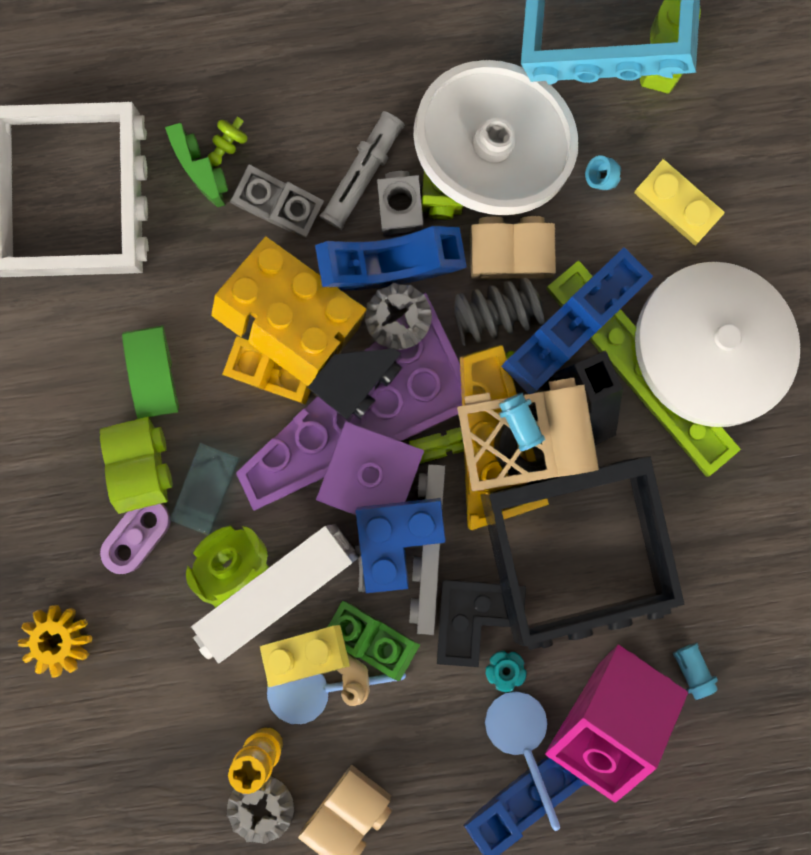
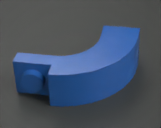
M431 226L408 235L380 241H326L315 245L322 287H339L341 291L388 287L392 283L398 285L411 283L467 268L460 227Z

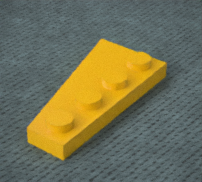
M497 345L460 357L462 406L465 405L464 397L490 392V398L493 401L510 398L517 394L512 377L501 367L507 360L503 345ZM501 408L492 409L497 414L502 411ZM486 411L467 414L470 432L483 441L487 440L499 423L498 419ZM494 437V439L491 441V443L489 444V445L492 446L493 448H494L495 437ZM472 439L474 456H476L482 445ZM533 448L520 453L524 460L536 461ZM464 449L468 529L474 530L487 525L480 494L526 484V482L472 491ZM488 449L484 451L476 463L479 481L497 478L503 470L496 455ZM548 499L501 509L503 519L549 505Z

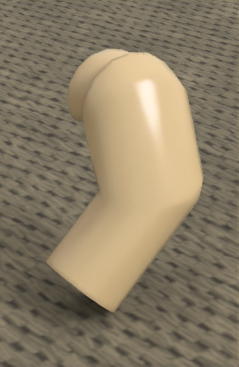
M347 653L350 667L337 670L342 674L343 680L341 697L347 705L356 706L363 704L370 692L368 669L363 663Z

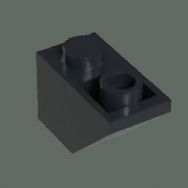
M395 348L334 354L308 386V389L348 422L354 416L362 419L376 401L371 395L381 383L388 387L403 368L398 364L401 359V353Z
M606 350L557 371L549 378L550 382L575 378L576 386L585 385L595 445L616 436L623 388Z

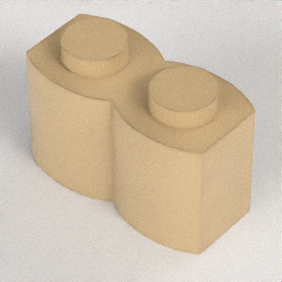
M541 216L522 217L518 224L504 223L502 217L480 218L479 224H472L470 228L471 279L552 278L556 273L555 224L545 223V218Z
M351 764L305 824L298 839L319 855H360L367 844L362 840L364 835L371 827L378 831L390 816L392 809L388 807V804L390 803L391 795Z

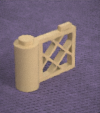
M568 378L549 382V391L524 395L525 400L530 399L531 402H535L538 419L536 423L545 438V441L542 444L536 445V447L544 453L546 469L527 472L514 463L521 453L519 448L509 459L489 445L503 424L510 428L506 418H501L499 414L492 410L500 408L499 403L508 398L491 401L490 392L464 397L465 405L459 406L457 409L472 491L599 470L585 385L576 386L575 378ZM486 411L498 419L499 423L487 440L483 441L470 432L467 414ZM472 439L482 445L476 456H474ZM486 449L507 463L497 478L479 481L476 463ZM511 466L521 473L505 476Z

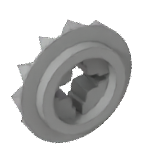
M392 283L384 289H377L376 294L367 303L365 317L367 329L372 338L386 348H395L396 350L410 348L419 343L429 331L432 321L430 305L425 295L412 285ZM389 303L399 310L404 307L409 309L405 313L406 323L409 326L408 329L397 321L391 324L387 322L391 318L388 307Z
M270 776L262 787L254 793L243 794L234 789L229 796L226 816L229 818L233 832L238 833L246 842L266 844L269 841L280 838L290 826L294 814L293 798L288 788L281 781ZM264 794H268L266 809L272 812V815L270 817L263 816L254 825V811L249 809L248 805H257Z

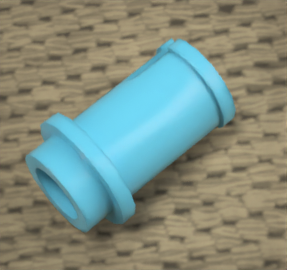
M523 393L516 394L499 403L502 410L499 415L501 418H506L519 445L520 452L545 441L544 435L541 434L528 406L532 402L530 399L525 400Z
M698 643L687 645L673 652V656L676 658L689 686L686 688V691H688V694L692 693L695 700L709 696L718 690L715 684L718 679L716 676H711L698 648Z

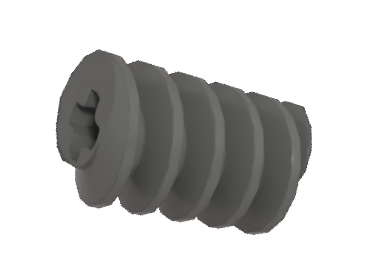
M527 277L520 278L518 291L514 284L508 281L504 282L502 295L497 287L492 285L488 286L486 299L479 289L472 290L470 303L463 293L456 294L454 313L463 346L466 344L467 333H471L476 342L479 343L482 340L483 329H487L492 338L495 339L498 337L499 325H503L508 334L511 335L514 333L515 321H519L525 331L530 330L531 317H535L540 326L545 323L540 297L536 288Z

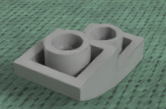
M250 164L247 166L230 200V203L304 238L307 237L324 200L292 183H284Z

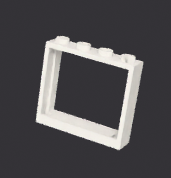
M132 102L0 106V277L143 273L142 261H147L149 245L147 237H142V221L148 220V202L146 196H141V180H147V161L145 155H141L140 140H146L147 130L144 128V115H140ZM120 122L122 254L13 257L11 125Z
M336 524L321 528L191 626L197 634L193 639L201 648L199 651L206 659L209 660L214 657L218 664L359 558V555L355 553L354 548Z

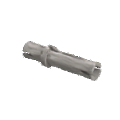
M386 111L382 112L380 119L366 142L361 141L357 147L359 153L325 210L320 214L321 219L339 230L343 229V225L363 195L380 165L384 166L389 159L386 154L401 129L405 126L400 119Z

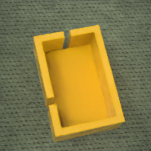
M265 236L215 294L211 316L240 337L247 330L250 315L253 316L255 320L252 324L248 343L309 386L333 355L339 354L358 331L367 309L337 287H322L321 276Z

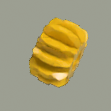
M52 605L49 607L47 614L41 609L33 612L35 623H23L21 628L30 637L20 639L18 646L30 648L31 652L25 654L22 658L25 663L35 659L38 660L35 666V673H44L49 667L51 676L58 677L61 676L63 668L69 673L77 670L76 659L85 660L88 658L89 653L80 645L92 642V636L80 634L79 630L88 625L86 619L73 623L76 614L75 609L69 608L62 614L59 605ZM59 633L63 641L57 644L58 647L52 648L48 640L53 638L51 635Z

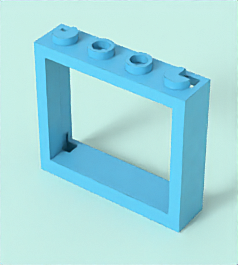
M526 0L521 65L530 82L546 81L550 85L558 80L576 79L580 82L590 83L597 81L599 78L617 77L622 80H636L641 76L647 75L673 78V74L696 73L700 0H681L678 42L541 51L545 0Z

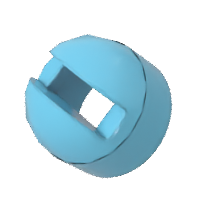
M602 155L595 156L587 165L585 172L586 181L590 187L600 190L615 188L621 180V166L612 158ZM601 173H607L606 177L600 179Z

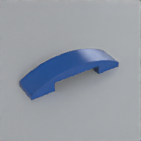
M548 756L537 763L553 808L583 785L589 786ZM530 769L501 790L464 824L465 829L482 855H500L523 837L521 833L547 814Z

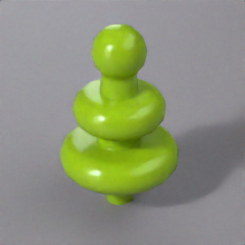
M238 116L233 124L223 119L217 123V127L224 134L223 136L214 135L212 142L217 147L208 154V158L214 167L222 163V156L225 152L228 154L235 153L234 140L241 144L247 142V135L239 129L244 120Z

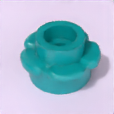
M499 651L491 656V663L486 667V677L489 683L496 685L497 690L511 692L515 686H521L525 682L527 677V671L524 669L525 661L518 653ZM503 668H510V674L504 675L502 672Z

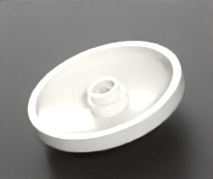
M472 61L444 72L425 92L414 122V144L417 156L431 181L444 194L457 203L487 214H520L542 206L561 190L574 168L578 154L577 127L573 115L561 95L551 85H548L546 81L530 82L523 67L503 61Z
M704 262L675 272L648 297L640 312L636 326V356L647 385L669 410L688 421L700 425L730 427L749 422L765 414L786 395L797 373L800 359V339L796 321L788 304L768 281L738 265L724 262Z

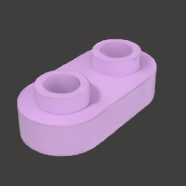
M161 503L129 511L124 515L101 547V560L109 571L116 574H126L135 571L141 566L170 527L171 517L167 507ZM148 512L154 513L157 517L156 525L152 528H148L144 524V516ZM122 545H127L131 550V556L126 561L122 560L118 555V550Z

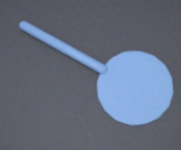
M404 673L403 677L401 678V680L405 679V677H406V674H405V673ZM320 674L278 686L267 687V700L271 710L279 719L290 724H305L315 720L323 712L328 701V692L343 690V682L327 684L324 675ZM386 674L369 677V685L397 681Z
M517 691L505 693L495 699L487 710L485 719L487 735L493 745L502 752L512 755L524 754L552 829L558 831L560 823L532 754V750L537 748L545 737L548 725L546 713L539 701L529 694Z

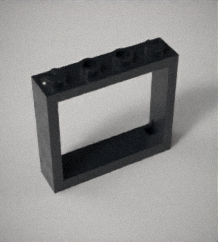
M651 456L635 457L601 465L599 470L553 477L538 483H526L480 494L515 643L522 646L528 645L529 650L540 647L548 648L553 645L552 639L568 635L569 640L587 638L593 635V628L607 625L609 630L621 629L633 625L632 618L647 615L649 620L664 618V615L671 614V608L685 605ZM630 479L656 593L528 625L501 509Z

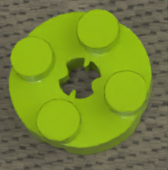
M227 526L212 532L194 550L193 554L197 559L193 563L192 569L187 566L186 581L188 586L202 601L212 604L215 608L269 568L266 564L268 554L265 544L248 527L242 526L244 530H234L232 526ZM231 560V564L225 569L223 564Z

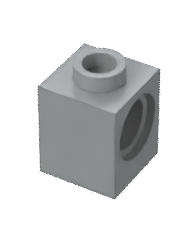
M394 171L385 174V179H377L383 236L411 234L423 230L419 175L410 176L408 171ZM396 194H405L411 199L412 203L406 210L396 211L388 204L391 197Z

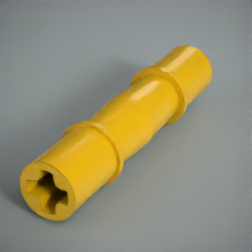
M272 728L257 730L245 741L243 748L235 755L229 768L228 778L231 786L236 791L243 794L254 793L271 776L273 767L278 763L283 748L282 738L276 730Z

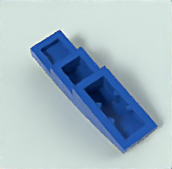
M623 247L545 322L530 339L508 358L501 367L528 394L535 393L653 275Z

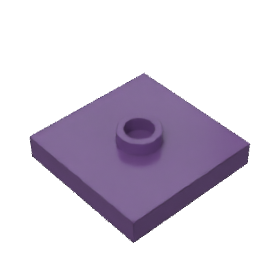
M345 421L316 501L356 515L355 510L357 507L405 502L424 450Z

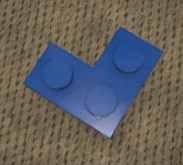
M441 498L357 507L355 510L366 593L408 589L409 582L404 547L446 542Z

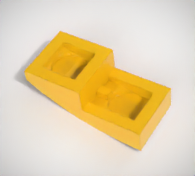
M236 336L222 375L306 405L311 391L305 383L248 343L247 339Z

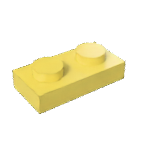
M664 159L634 192L695 246L725 213Z
M340 625L260 646L268 687L350 667Z

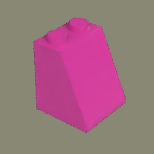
M618 644L596 667L549 745L545 755L616 803L657 769L688 691Z

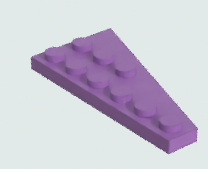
M426 292L424 295L432 313V321L428 333L416 345L398 350L401 353V359L398 364L403 367L388 387L382 383L371 395L376 401L362 419L354 416L349 422L400 442L457 416V407L462 406L460 363ZM405 314L396 320L400 325H404L406 329L409 328L406 323ZM375 341L369 348H367L364 351L389 348H386ZM316 397L305 409L301 410L279 434L272 438L236 472L253 511L325 477L345 421H348L319 397Z

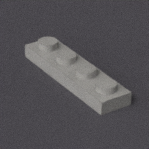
M428 465L427 474L419 473L418 498H441V504L443 505L445 466ZM440 543L423 545L422 557L414 556L412 581L420 582L419 599L411 598L409 623L417 624V634L434 635Z

